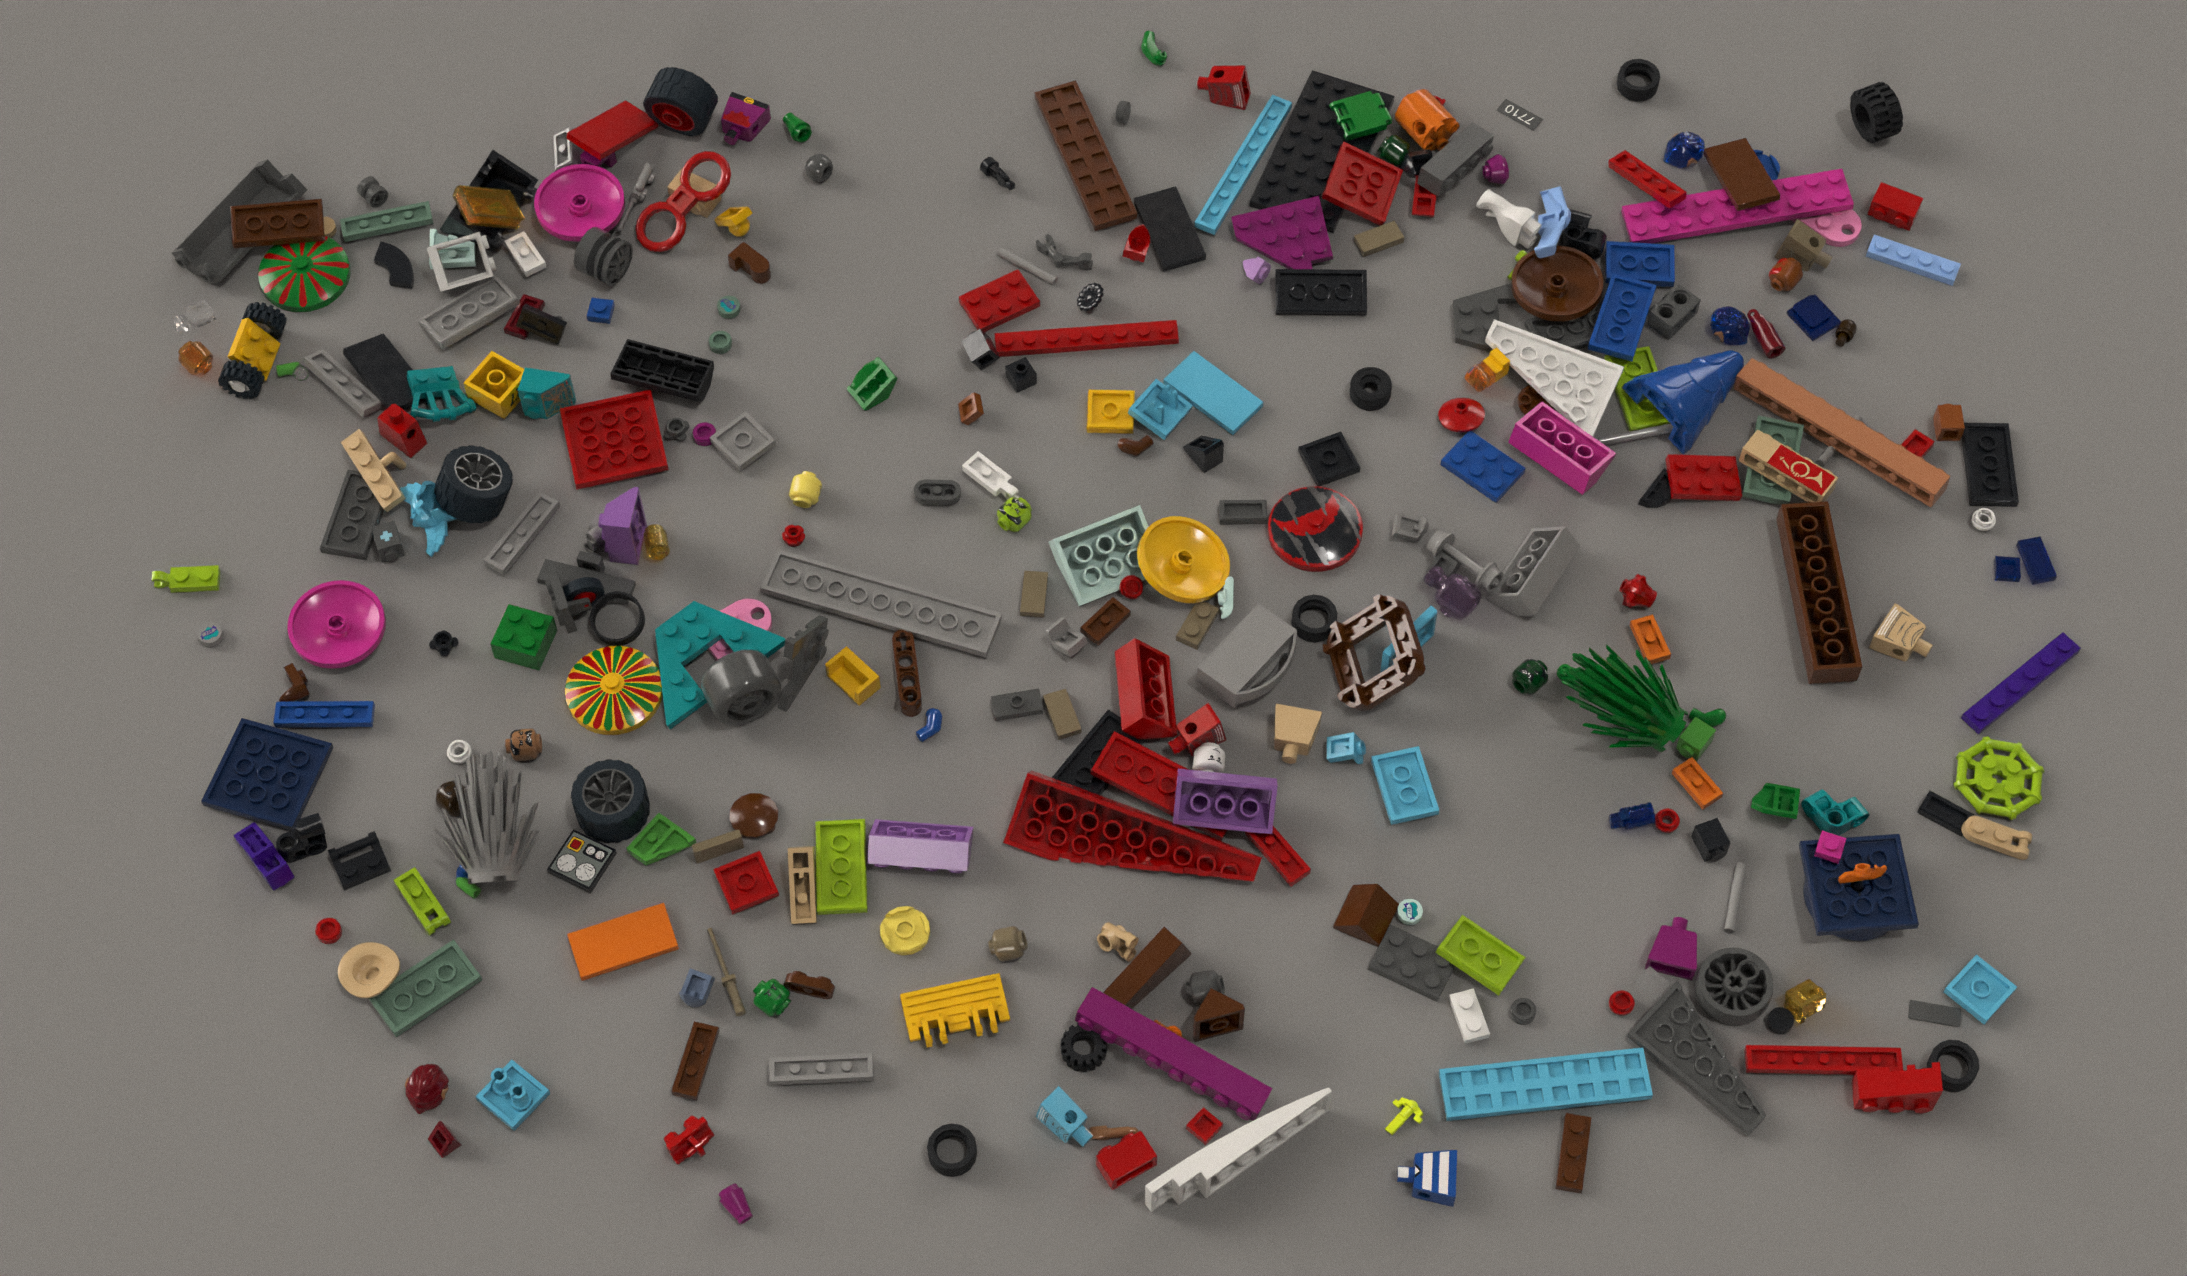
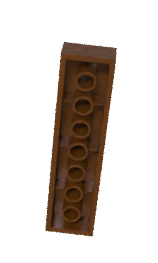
M1824 501L1781 504L1776 520L1809 684L1857 681L1862 670V662L1829 503Z

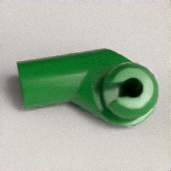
M1693 708L1688 718L1693 720L1697 717L1709 726L1715 727L1725 721L1726 712L1718 708L1703 713Z

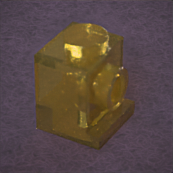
M1808 979L1786 991L1784 1008L1791 1011L1794 1019L1802 1024L1805 1022V1018L1825 1008L1826 993L1820 986H1817Z

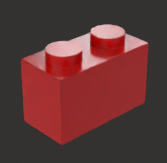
M1881 182L1872 199L1867 215L1910 231L1919 213L1923 198Z
M1139 1131L1135 1134L1129 1133L1125 1135L1114 1146L1108 1145L1102 1148L1098 1155H1096V1166L1111 1190H1114L1157 1166V1155L1142 1131Z

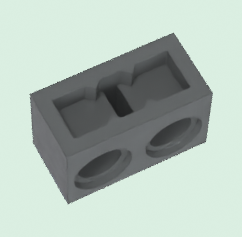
M1679 284L1674 290L1670 289L1667 291L1659 304L1655 303L1650 308L1647 325L1669 340L1698 313L1701 299Z

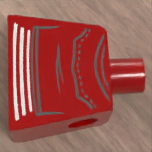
M1213 66L1209 77L1199 76L1197 81L1198 90L1209 91L1212 103L1246 110L1251 95L1246 66Z
M1207 703L1176 725L1179 736L1169 741L1168 745L1174 755L1187 748L1190 755L1194 756L1196 748L1200 747L1203 743L1220 744L1226 741L1222 723L1210 704Z

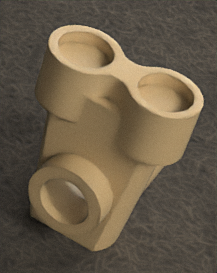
M1110 922L1105 923L1102 926L1101 933L1097 936L1100 948L1106 952L1115 949L1119 952V956L1128 962L1135 957V947L1139 939L1132 933L1126 932L1125 928L1121 925L1115 926Z

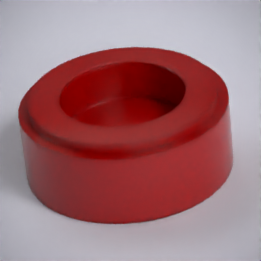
M324 918L316 925V935L319 941L324 944H333L342 936L340 923L334 918Z

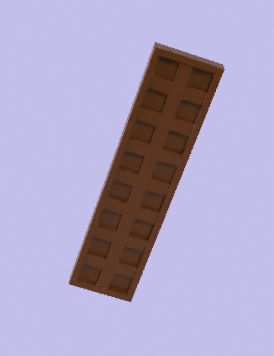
M1076 80L1034 92L1035 100L1094 230L1098 231L1137 219V211Z

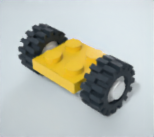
M255 302L247 306L227 356L232 362L227 361L224 364L218 379L219 386H223L222 389L224 391L228 390V394H236L235 397L239 398L242 396L243 399H247V397L253 399L259 395L263 382L267 381L281 344L276 339H280L287 321L285 314L280 313L281 310L278 308L273 309L274 306H266V303L263 302L261 305L259 302Z

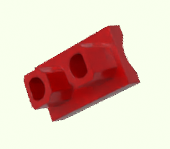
M691 1115L684 1121L683 1126L685 1130L678 1135L676 1132H670L664 1137L666 1147L677 1165L695 1153L701 1158L706 1154L703 1146L715 1135L703 1116L698 1119Z

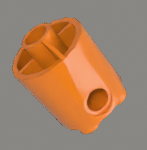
M1420 89L1406 95L1401 100L1395 113L1396 122L1423 150L1430 149L1433 151L1438 149L1440 151L1449 143L1448 139L1460 127L1456 119L1426 89Z

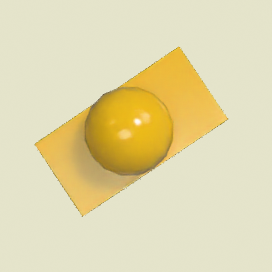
M747 206L730 207L717 216L714 221L718 227L728 226L729 232L734 236L742 237L750 229L747 217L753 213Z

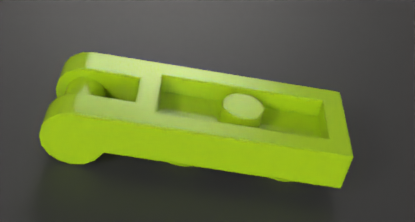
M415 867L393 880L429 936L436 932L435 929L444 925L445 927L451 923L448 915ZM435 912L437 917L429 921L427 917Z

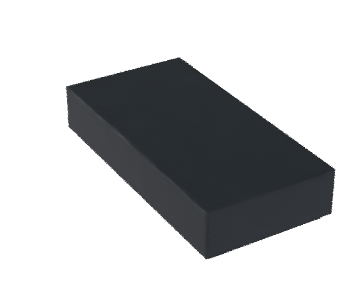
M1932 791L1928 792L1917 812L1961 837L1963 836V823L1969 817L1975 815Z

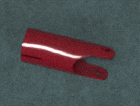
M1751 309L1747 316L1751 322L1753 333L1767 358L1772 359L1780 356L1786 347L1772 323L1767 321L1756 309Z

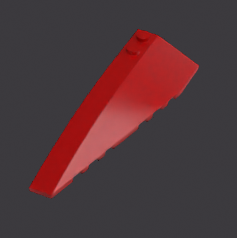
M1035 771L1027 773L1003 842L1049 860L1059 861L1060 857L1070 859L1071 862L1075 863L1084 862L1103 866H1119L1122 868L1194 874L1253 882L1262 860L1260 856L1184 826L1173 824L1171 821Z

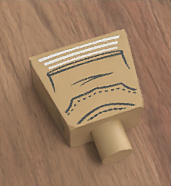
M1895 603L1874 634L1869 648L1901 661H1907L1913 651L1927 657L1933 645L1921 639L1926 629L1925 624Z

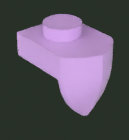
M1257 256L1256 259L1252 258L1243 261L1246 276L1260 285L1268 277L1271 265Z

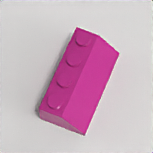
M1540 402L1515 423L1508 442L1582 495L1596 484L1616 455V452L1544 402Z

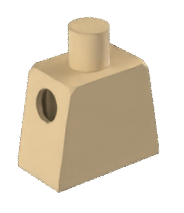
M1276 704L1274 749L1283 751V762L1294 764L1298 754L1305 756L1309 754L1320 728L1321 711Z

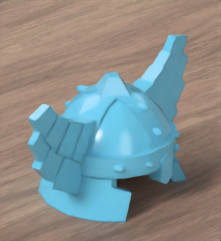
M424 481L422 485L417 482L407 484V486L401 487L400 490L406 497L404 501L411 505L410 518L413 520L412 525L425 529L427 535L426 553L432 557L434 552H438L441 545H444L445 537L448 536L447 522L457 518L448 515L436 501L434 482Z

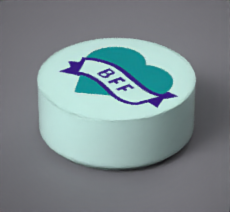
M1405 899L1398 906L1397 917L1405 925H1415L1422 918L1423 908L1418 901Z

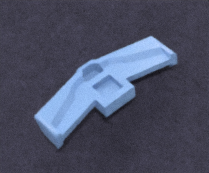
M1561 186L1540 192L1546 213L1538 215V222L1542 225L1538 232L1541 239L1538 246L1534 248L1538 258L1555 254L1561 233L1571 220V211L1567 207Z

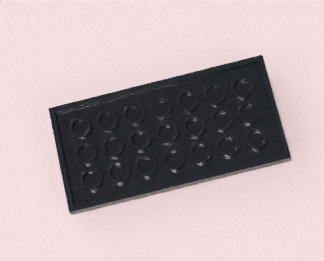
M1312 70L1250 200V207L1261 210L1319 196L1327 232L1334 234L1345 209L1323 199L1322 195L1339 148L1343 142H1346L1370 154L1380 132L1346 140L1344 137L1345 132L1342 126L1338 125V118L1329 105L1331 102L1371 91L1372 94L1380 93L1385 103L1384 107L1390 111L1395 96Z

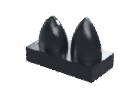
M525 304L522 307L516 326L555 344H559L567 322L561 316H552L538 308Z

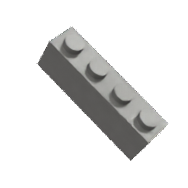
M1472 122L1421 167L1417 184L1438 197L1445 191L1448 192L1458 179L1462 180L1470 168H1475L1484 156L1487 157L1491 153L1494 135Z

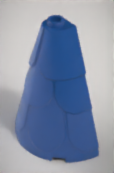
M1733 350L1698 357L1691 360V362L1637 376L1625 383L1622 389L1636 404L1643 401L1645 397L1650 400L1674 427L1668 439L1684 455L1687 451L1691 450L1705 425H1708L1719 404L1723 403L1735 383L1736 375L1744 367V359L1740 353Z

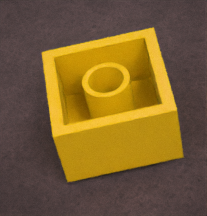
M491 351L463 383L467 397L505 419L520 402L518 387L524 369Z

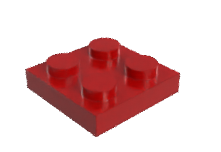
M760 851L713 869L732 915L779 896L777 887Z

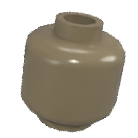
M1016 926L995 930L992 940L988 942L991 954H996L997 958L1002 962L1022 957L1024 950L1028 948L1024 931L1019 930Z

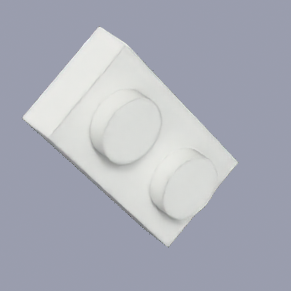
M524 231L504 241L506 248L526 277L546 268L544 259Z
M1474 988L1450 994L1449 1002L1464 1043L1468 1044L1489 1038L1490 1032Z

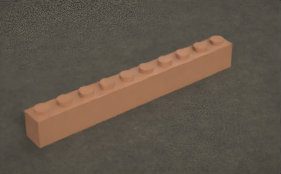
M1751 358L1736 375L1734 390L1784 420L1804 425V432L1824 444L1834 447L1839 453L1927 506L1932 507L1947 489L1951 476L1946 474L1944 470L1936 468L1922 457L1914 455L1902 445L1894 443L1882 433L1867 427L1862 421L1852 418L1843 410L1827 403L1823 398L1810 393L1803 386L1790 381L1783 374L1768 368L1764 363Z

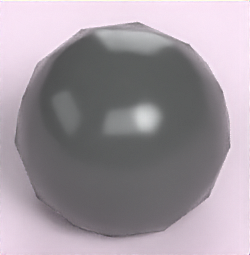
M815 154L806 161V174L813 181H825L832 174V161L824 154Z

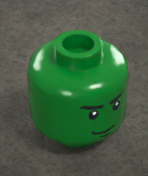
M770 979L767 982L762 980L753 990L756 994L753 1000L754 1005L769 1017L775 1014L780 1016L791 1003L789 999L790 991L776 979Z

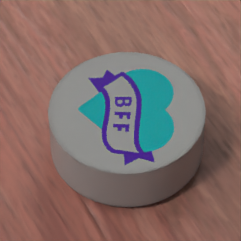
M205 623L198 630V638L206 647L217 646L223 640V631L217 623Z

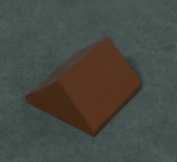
M1379 884L1353 885L1333 928L1379 947L1395 916L1399 903Z
M1211 988L1194 1016V1042L1243 1030L1244 1005Z

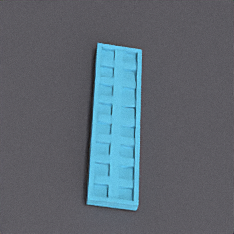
M1643 1048L1439 1069V1079L1447 1121L1649 1100L1653 1097Z

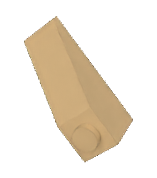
M815 846L789 847L788 867L791 924L816 923Z

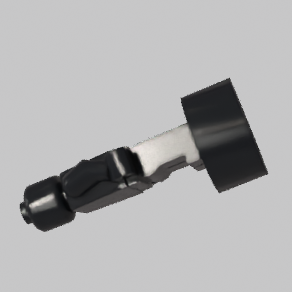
M987 157L982 161L980 171L986 176H992L998 181L999 185L1009 190L1015 188V183L1010 180L1009 176L999 167V163L993 157Z

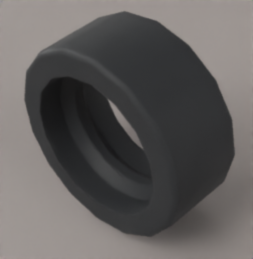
M1632 59L1625 62L1620 67L1618 73V91L1628 100L1636 102L1651 99L1656 94L1659 86V70L1653 63L1644 59ZM1631 74H1641L1648 77L1651 84L1641 87L1634 86L1626 80V77Z
M1308 595L1298 600L1293 607L1291 624L1297 630L1299 638L1307 642H1321L1328 639L1332 630L1330 625L1337 621L1338 613L1330 599L1321 595ZM1318 609L1325 612L1329 620L1323 627L1310 628L1301 622L1300 616L1306 610Z
M1959 1040L1940 1042L1930 1054L1927 1068H1932V1063L1938 1062L1939 1057L1943 1054L1951 1053L1960 1056L1968 1066L1967 1074L1963 1078L1958 1079L1951 1078L1941 1071L1943 1090L1949 1092L1965 1090L1973 1083L1979 1071V1059L1976 1052L1968 1044Z
M952 1123L942 1125L934 1130L928 1140L929 1162L935 1171L944 1176L955 1177L963 1175L976 1162L977 1145L975 1137L969 1129L962 1125ZM945 1138H960L967 1144V1155L960 1162L945 1163L937 1155L938 1144Z

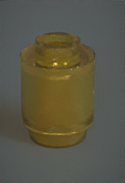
M659 524L646 527L643 538L647 557L656 561L664 559L670 553L666 530Z

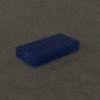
M2041 536L2019 540L2016 546L2032 585L2054 581L2057 575Z

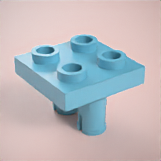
M511 1060L503 1069L496 1068L492 1071V1080L476 1095V1099L515 1131L550 1095V1091L515 1061Z

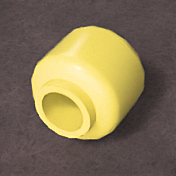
M804 471L802 474L793 477L789 497L793 500L794 505L801 508H810L811 505H815L819 501L822 483L816 478L814 473Z

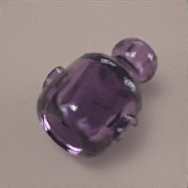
M1434 566L1424 577V582L1427 586L1434 587L1437 590L1435 601L1441 607L1440 611L1447 617L1452 616L1457 620L1465 619L1481 601V591L1476 587V584L1471 583L1467 579V576L1464 577L1461 574L1455 573L1448 577L1440 566Z

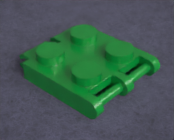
M1371 91L1331 102L1329 105L1338 118V125H1341L1345 132L1344 137L1346 140L1386 130L1387 125L1392 124L1393 119L1388 109L1384 107L1385 103L1380 93L1372 94Z

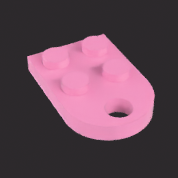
M1852 209L1798 218V220L1826 239V244L1835 247H1844L1854 243L1859 237L1862 227L1860 217ZM1848 229L1853 234L1846 235L1842 232V230Z
M742 599L720 610V612L769 632L771 631V613L768 607L761 601ZM756 612H762L764 617L756 620L752 618V615ZM723 638L708 648L716 661L727 654L733 653Z

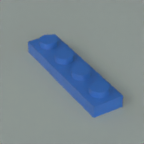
M374 701L276 702L273 723L276 728L373 727L375 704Z

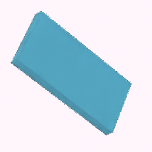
M1195 351L1163 379L1164 385L1168 384L1171 390H1177L1179 396L1232 435L1263 407L1264 402Z

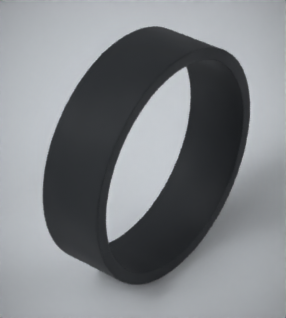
M614 591L603 595L595 602L590 613V623L595 634L604 643L622 646L634 641L641 634L645 624V615L635 597L626 592ZM619 598L634 602L639 608L640 618L633 632L623 638L611 639L604 637L597 631L595 625L596 615L605 603Z

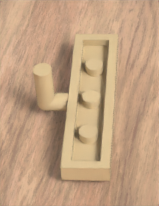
M360 429L341 442L386 512H389L406 499L386 466L393 463L398 469H405L406 462L395 452H390L380 459L364 432Z

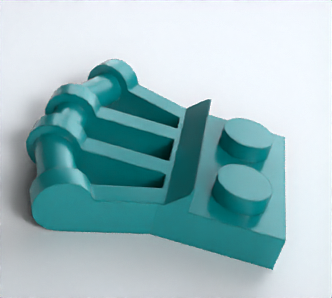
M453 366L407 371V380L413 396L410 415L415 419L419 417L433 420V422H439L440 419L445 418L456 420V417L466 412L472 413L476 411L475 402L468 398L460 389ZM453 395L461 405L454 407L450 396ZM434 397H442L445 409L439 410L437 408ZM426 398L429 410L418 408L420 399Z

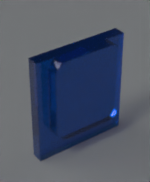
M1815 294L1809 295L1793 305V308L1786 312L1812 341L1833 330L1841 322Z

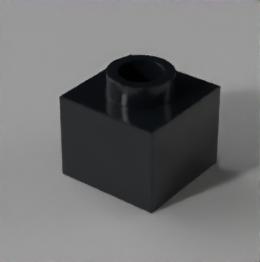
M1026 357L1005 366L1006 377L1016 393L1037 384V373Z

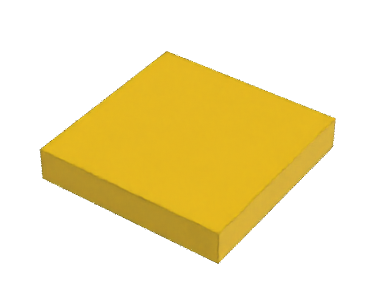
M1089 389L1087 433L1133 434L1134 418L1128 414V410L1134 404L1135 391Z

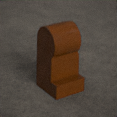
M744 241L728 255L729 266L735 272L741 268L751 275L754 282L760 284L766 283L771 278L769 261Z

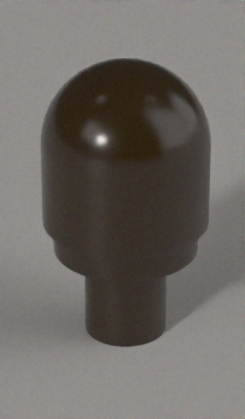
M1845 319L1839 323L1835 332L1837 338L1835 343L1837 346L1843 347L1845 343L1853 339L1857 330L1854 321Z

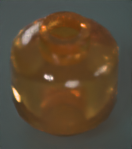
M188 341L179 349L178 361L191 375L200 373L204 375L212 368L213 354L200 341Z

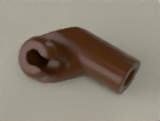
M1146 435L1139 441L1121 438L1117 445L1122 452L1138 456L1154 443L1151 437Z

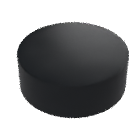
M1774 1008L1767 1019L1768 1027L1776 1034H1786L1793 1027L1794 1016L1786 1008Z

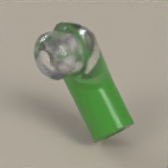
M299 362L276 365L278 376L291 375L299 381H305L309 377L308 369Z

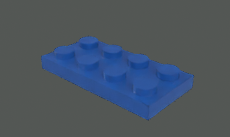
M1612 273L1588 350L1632 362L1657 285Z

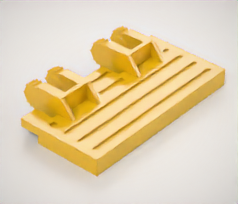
M1000 973L900 994L910 1042L921 1040L919 1031H923L927 1048L932 1047L933 1044L932 1035H930L929 1031L932 1028L939 1027L940 1041L942 1044L948 1043L946 1025H948L950 1033L971 1029L970 1020H973L976 1035L979 1037L983 1036V1027L980 1024L979 1018L989 1017L992 1033L998 1032L995 1015H998L1000 1023L1010 1021Z

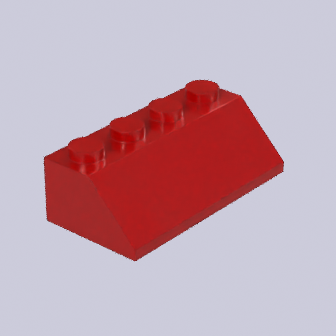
M1134 638L1115 651L1122 731L1137 739L1177 736L1169 655Z

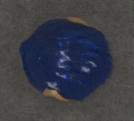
M1693 132L1677 133L1668 141L1663 161L1678 168L1689 167L1692 163L1697 164L1703 158L1705 142L1702 137Z
M1726 306L1717 308L1712 312L1710 326L1714 336H1719L1721 342L1729 345H1743L1747 343L1750 323L1743 311L1741 312L1735 307Z

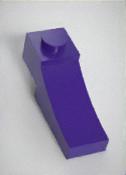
M255 822L233 835L273 891L295 878L286 861Z

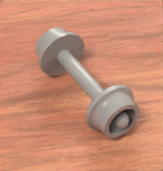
M1438 530L1432 535L1427 544V549L1433 554L1434 559L1441 550L1478 576L1475 581L1476 589L1492 592L1497 588L1503 578V572L1497 568V564L1494 561L1488 563L1483 568L1452 546L1455 541L1454 533Z

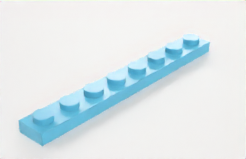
M1275 95L1270 97L1195 220V228L1213 235L1216 234L1290 112L1292 102Z

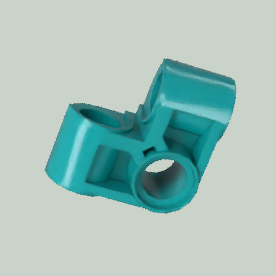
M1824 790L1815 792L1801 802L1805 814L1812 819L1821 832L1826 831L1838 836L1852 828L1858 827L1870 816L1869 812L1856 797H1851L1842 803H1837Z

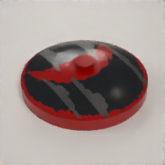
M1311 486L1293 490L1275 504L1269 516L1268 537L1273 550L1284 562L1300 570L1323 572L1338 568L1355 555L1362 540L1363 523L1358 509L1346 496L1329 488Z

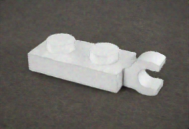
M979 451L962 465V471L994 496L1002 493L1006 500L1011 497L1019 498L1016 495L1019 490L1011 485L1012 477Z

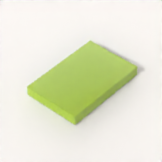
M1464 915L1460 917L1435 952L1498 996L1526 958Z

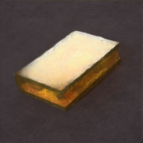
M458 185L453 192V198L467 225L518 229L521 220L525 219L510 190Z

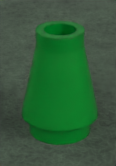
M787 113L783 117V123L786 125L794 141L805 142L810 138L812 131L808 123L796 117L793 113Z

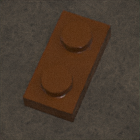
M1112 597L1080 627V632L1099 646L1131 616V611Z

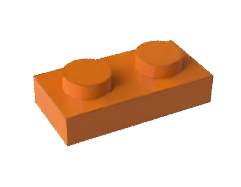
M1653 614L1630 621L1629 626L1644 658L1646 657L1651 664L1670 659L1671 652Z
M1693 757L1672 770V775L1702 810L1722 798L1723 792Z

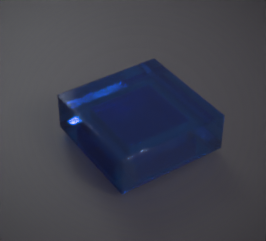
M1995 556V581L2019 582L2021 579L2020 558Z

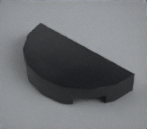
M1665 468L1640 499L1639 505L1646 508H1658L1666 505L1672 499L1668 473Z

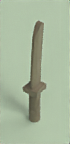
M708 928L709 936L725 976L721 978L723 987H726L729 992L728 994L736 1016H742L746 1011L735 984L737 983L735 974L729 975L713 930Z

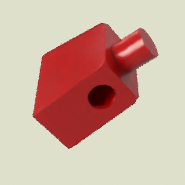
M392 404L378 416L380 435L409 458H412L428 444L418 421L397 404Z

